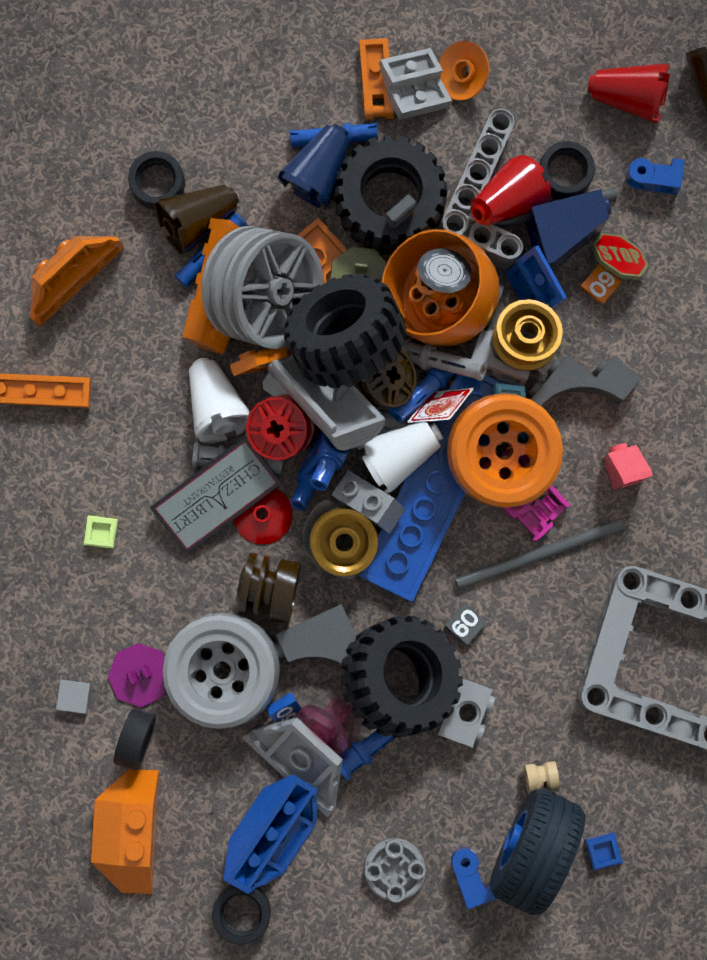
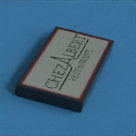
M245 435L153 503L150 509L183 551L188 554L280 486L282 481L265 459L252 448Z

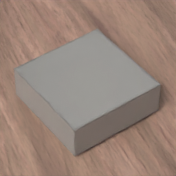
M61 679L56 710L87 714L92 683Z

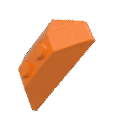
M74 236L71 240L63 241L56 249L57 253L50 260L42 261L35 268V274L31 277L30 318L41 327L124 249L121 241L113 236Z
M128 769L99 795L94 802L91 863L121 893H153L159 770L138 769L134 771Z

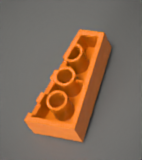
M211 218L208 229H211L208 243L204 244L202 255L205 257L201 273H197L195 284H197L195 299H192L190 302L182 337L206 351L223 354L230 337L216 330L205 313L201 294L202 276L208 257L216 244L226 234L240 227L230 220Z

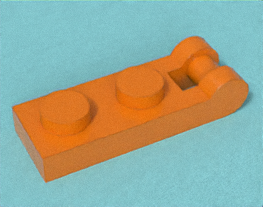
M388 38L359 40L365 121H374L376 117H385V120L394 119V109L387 94L379 66L381 59L389 58ZM373 99H384V105L373 106Z

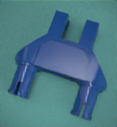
M320 431L297 474L299 484L290 502L294 509L305 511L314 491H325L334 472L343 466L349 449L338 450L329 438Z

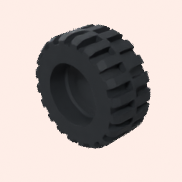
M384 135V140L377 142V139L374 137L367 140V146L364 148L359 144L353 149L352 157L346 156L342 162V170L338 171L336 177L337 216H340L343 229L350 232V238L356 243L359 241L363 242L364 248L373 249L375 247L381 249L380 254H389V250H396L409 237L439 226L447 201L448 189L447 182L444 181L445 172L442 166H437V157L432 152L426 154L425 146L420 142H417L415 146L409 144L410 138L401 136L400 141L393 140V135ZM382 173L401 174L410 179L418 190V202L415 212L395 229H391L385 222L386 217L372 212L366 206L363 199V191L367 182Z
M351 274L342 275V278H331L321 286L318 284L312 288L313 291L309 294L305 293L299 299L297 305L294 304L290 310V316H287L284 326V340L304 377L314 382V384L323 387L327 385L330 388H340L341 385L352 387L356 386V383L359 381L366 382L370 380L371 376L376 373L380 374L386 369L388 363L392 364L397 358V351H401L406 337L407 328L405 320L389 287L382 283L381 280L365 274H357L356 276Z
M396 616L361 631L356 636V641L349 644L346 653L350 656L343 658L341 668L345 670V675L340 676L341 686H346L347 691L343 696L345 702H351L354 707L351 713L356 719L362 717L364 719L362 725L367 729L377 728V734L385 737L390 735L394 738L406 737L438 727L443 723V719L449 718L453 713L454 707L451 705L459 702L461 693L457 692L458 687L463 686V676H459L458 669L462 668L461 661L455 658L454 652L457 650L453 643L448 644L445 640L447 635L441 629L435 631L433 623L427 620L420 622V619L415 616H407L405 618ZM391 649L398 650L408 656L417 669L419 690L411 705L404 704L396 699L385 683L384 662Z

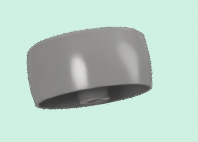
M223 612L207 614L197 618L181 629L170 643L163 666L164 686L170 701L176 709L188 720L203 727L215 729L238 727L250 722L262 713L273 699L280 676L279 655L272 639L265 630L248 618L238 614ZM226 642L234 646L232 654L224 652L223 645ZM204 648L211 649V659L205 660L202 658L201 652ZM242 658L247 659L249 664L248 670L240 669L239 661ZM221 661L227 662V665L231 667L229 677L227 678L223 677L224 673L220 675L217 668L222 666ZM198 670L205 671L206 680L204 682L196 680L195 674ZM236 680L243 682L244 690L242 692L234 691L233 684ZM214 686L222 689V696L220 698L212 696L211 690Z

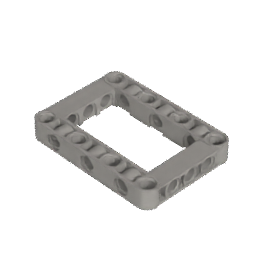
M636 566L622 568L615 573L611 582L578 690V701L588 711L707 749V741L704 738V732L707 728L706 716L694 714L645 696L621 690L614 683L620 661H624L625 658L623 651L628 634L634 628L631 624L638 603L642 602L707 624V589ZM627 573L633 575L636 579V586L632 590L627 589L623 584V577ZM684 592L689 593L693 598V604L689 609L685 608L680 601ZM592 688H597L601 692V700L596 705L590 704L587 698L588 692ZM655 707L659 717L655 723L650 724L646 720V712L649 708Z

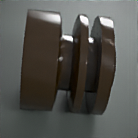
M401 349V351H397V358L392 364L388 363L383 372L372 375L371 379L366 382H357L355 387L378 411L406 404L413 396L416 388V370L413 361Z
M250 553L247 563L242 568L238 584V615L246 616L251 603L254 604L253 618H258L263 606L269 607V621L289 624L295 602L301 562L281 559L277 570L270 571L269 556L264 557L260 569L257 568L258 554Z

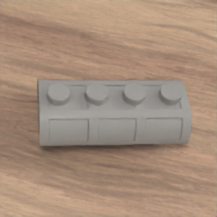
M293 356L268 363V372L279 382L290 397L304 410L313 423L320 428L338 450H348L365 444L377 436L383 428L385 418L355 386L346 387L341 385L340 388H330L328 385L323 387L314 384V382L304 377Z

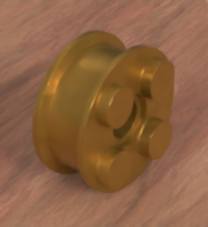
M519 300L508 305L500 314L493 331V347L498 357L506 365L521 371L537 370L548 364L555 355L562 340L563 329L558 315L548 305L536 300ZM521 332L531 333L534 338L527 339L522 336Z
M335 508L325 512L316 520L310 532L309 545L313 557L324 570L337 576H351L360 573L371 564L377 552L378 537L373 524L363 514L350 508ZM341 534H348L351 537V545L344 550L338 549L335 544L336 538Z

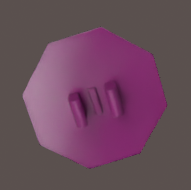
M137 643L116 653L108 679L117 699L142 708L164 697L166 691L163 678L165 656L162 651Z

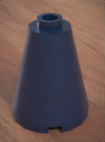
M337 124L333 126L326 125L279 171L276 176L277 180L285 188L288 184L292 185L293 194L317 208L322 206L323 209H326L336 185L338 171H341L342 162L345 159L351 142L347 137L348 131Z

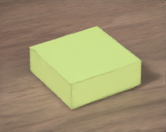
M88 515L84 545L114 549L118 519Z

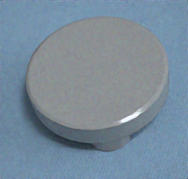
M401 838L385 839L377 843L368 853L365 861V877L371 890L379 897L392 902H401L413 896L423 884L426 872L425 862L418 848L411 842Z

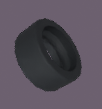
M572 141L557 142L546 150L539 163L545 171L542 173L545 183L547 181L550 182L551 197L560 200L583 194L592 182L595 172L594 159L588 149ZM559 155L573 156L582 164V178L574 186H561L550 177V163Z
M146 152L135 159L129 170L128 181L131 192L138 203L148 209L155 210L154 204L162 198L184 194L186 183L182 168L177 160L166 152ZM164 165L173 174V187L163 196H149L141 188V174L150 166Z
M135 708L130 711L117 742L113 758L114 764L134 771L138 770L154 730L155 715Z
M229 885L221 891L213 905L212 920L215 930L221 938L229 943L238 945L253 943L263 935L269 925L271 915L269 899L259 887H256L255 891L247 894L233 885ZM237 895H246L254 899L260 911L259 920L256 925L250 930L243 932L230 928L223 914L228 900Z

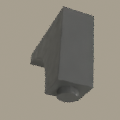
M342 604L276 634L278 641L274 642L280 659L286 657L288 662L305 657H323L342 663L343 658L350 656L346 653V649L351 642L356 641V634Z

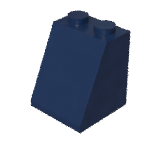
M599 189L532 207L525 222L532 248L539 246L550 268L554 271L601 232L609 215H611V206L608 198H603L602 191Z

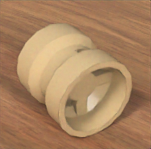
M555 761L545 762L543 766H536L535 764L524 765L528 795L533 790L542 788L551 792H559V775Z

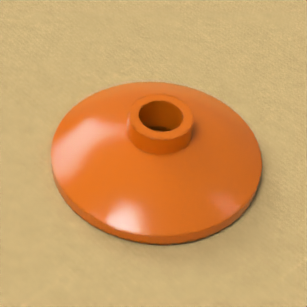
M470 41L453 43L443 52L439 59V64L443 69L440 79L452 99L469 100L482 91L489 76V61L486 53L479 45ZM469 67L470 72L469 75L466 77L465 71Z

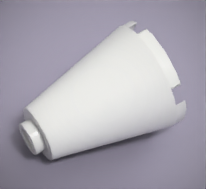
M200 358L194 361L193 366L189 369L196 437H199L202 443H216L227 440L224 435L235 430L237 435L243 433L246 430V422L250 411L215 360H209V358Z
M426 421L377 435L369 442L357 447L358 450L364 447L366 455L362 456L368 470L378 486L385 484L386 487H384L383 492L389 494L441 447L439 441L443 439V436L436 423L430 425Z

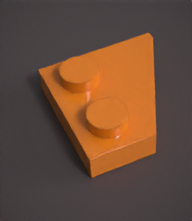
M287 346L278 349L265 348L257 352L256 350H251L240 354V361L231 364L230 368L233 376L262 372L268 369V363L292 356Z

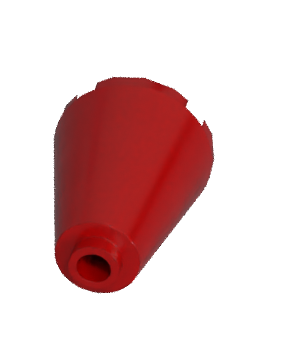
M662 63L599 69L595 75H590L588 93H592V99L652 123H660L662 114H659V108L662 105L665 106L670 73H667V71L670 69V65Z
M526 155L510 158L471 201L470 209L473 219L487 226L528 214L532 207L548 203L551 197V185L549 181L545 183L542 173L545 171L542 166Z

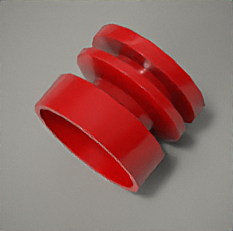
M289 394L276 395L257 403L250 411L246 422L247 439L252 448L262 457L271 460H285L308 449L315 441L319 427L313 423ZM282 424L284 430L275 431L274 426Z

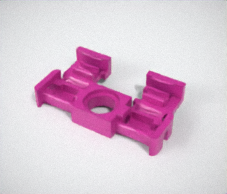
M507 449L502 455L507 456L509 454V449ZM521 455L519 457V459L524 463V465H522L518 461L521 467H525L529 464L530 460L526 455ZM490 459L481 466L482 469H487L490 466ZM503 467L499 471L502 479L509 478L511 474L508 467ZM553 485L545 491L547 495L540 501L536 499L517 508H502L512 520L517 517L534 536L531 541H537L553 527V522L549 524L546 522L549 519L553 521L570 506ZM549 493H551V495L560 503V505H558L550 497Z

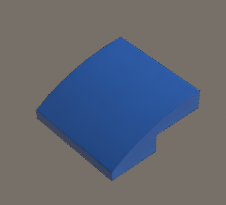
M535 246L516 260V265L505 272L520 300L540 301L555 310L567 298L539 246Z

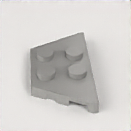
M298 718L249 729L242 739L284 778L294 774L318 789V796L316 797L317 808L325 816L329 817L336 807L343 759Z

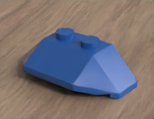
M293 774L262 789L229 839L223 878L225 882L249 894L255 891L256 887L265 885L283 875L317 824L316 797L318 796V789Z

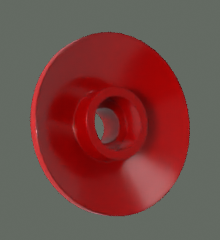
M275 488L236 517L234 523L238 532L246 540L261 545L271 544L281 539L289 530L293 516L292 507L287 497ZM266 509L268 511L267 518L263 520L257 518L258 510Z

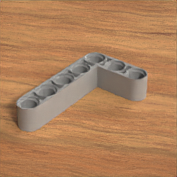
M501 108L492 111L445 212L439 230L451 231L447 224L456 223L461 230L455 233L469 238L481 247L493 264L509 268L516 263V260H518L522 253L523 244L520 238L492 224L485 226L476 222L471 215L470 206L462 205L459 202V198L463 197L472 201L489 182L507 143L515 121L511 112ZM500 123L505 127V130H498L493 124ZM482 148H490L493 150L494 155H486L483 153ZM474 172L479 173L483 180H474L470 174ZM478 234L483 235L487 239V243H478L474 236ZM501 247H510L514 255H505L501 251Z

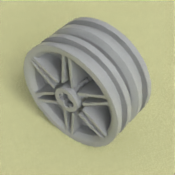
M244 226L232 230L213 248L204 268L201 294L205 313L215 329L227 337L271 349L286 347L284 326L287 316H290L291 308L294 304L297 305L299 303V299L305 293L309 294L313 291L312 288L318 284L320 286L323 285L322 266L314 248L298 235L256 226Z

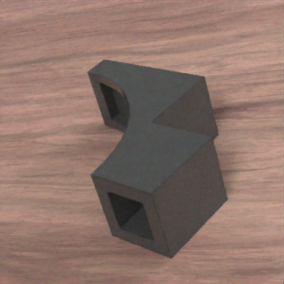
M567 356L562 362L557 359L547 370L550 377L546 382L542 384L538 381L529 391L528 395L531 397V400L542 406L552 398L565 393L591 392L604 396L619 405L642 378L615 356L609 362L604 359L592 372L596 375V378L570 356Z

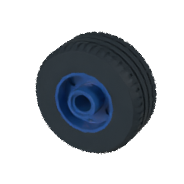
M545 788L535 789L528 795L513 821L493 869L490 890L495 898L530 915L542 914L549 908L569 873L581 842L586 815L580 805Z

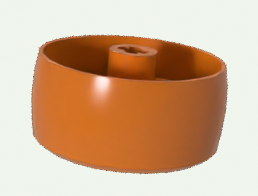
M432 229L409 237L391 255L382 277V283L389 287L405 320L406 334L429 345L448 347L459 345L472 339L491 320L498 304L500 293L499 277L494 264L484 250L472 240L448 230ZM444 248L453 250L468 261L472 271L471 280L465 288L457 292L445 293L436 291L427 286L419 276L418 262L426 252L433 249ZM456 297V306L449 308V300ZM436 304L435 313L430 314L429 306Z
M499 393L485 396L471 403L460 413L450 430L446 454L449 469L456 483L467 495L477 502L491 507L511 508L525 505L537 499L549 489L556 479L562 464L563 445L561 434L554 419L542 406L529 398L517 394ZM500 422L508 424V431L505 434H500L497 431V425ZM521 432L528 434L529 438L525 444H520L517 441V435ZM482 434H486L489 437V443L484 447L478 444ZM505 442L508 444L506 449H509V454L507 456L501 455L499 458L496 455V446ZM521 455L529 457V464L525 467H521L518 463ZM482 457L490 459L491 463L487 469L480 467L479 460ZM503 467L510 469L511 474L507 479H502L499 475V471Z

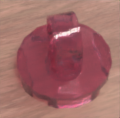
M335 698L325 709L315 705H306L294 716V718L302 721L340 757L348 748L350 743L349 737L343 724L346 722L351 711L349 704Z

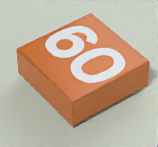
M598 264L582 283L580 289L602 306L622 281Z

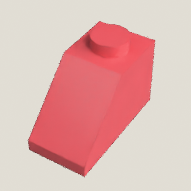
M627 443L612 446L609 448L610 453L603 457L613 490L641 483L653 476L637 445L627 447Z

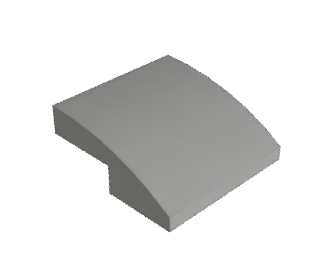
M431 48L380 60L379 66L383 82L399 120L450 107L452 99L440 79L443 69Z

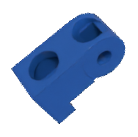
M638 158L630 164L626 174V181L628 185L638 190L677 195L682 185L685 160L673 158L670 165L652 164V162L645 158Z
M467 847L455 850L451 857V864L467 909L497 899L490 890V884L486 886L482 884L477 870L479 860L475 852Z

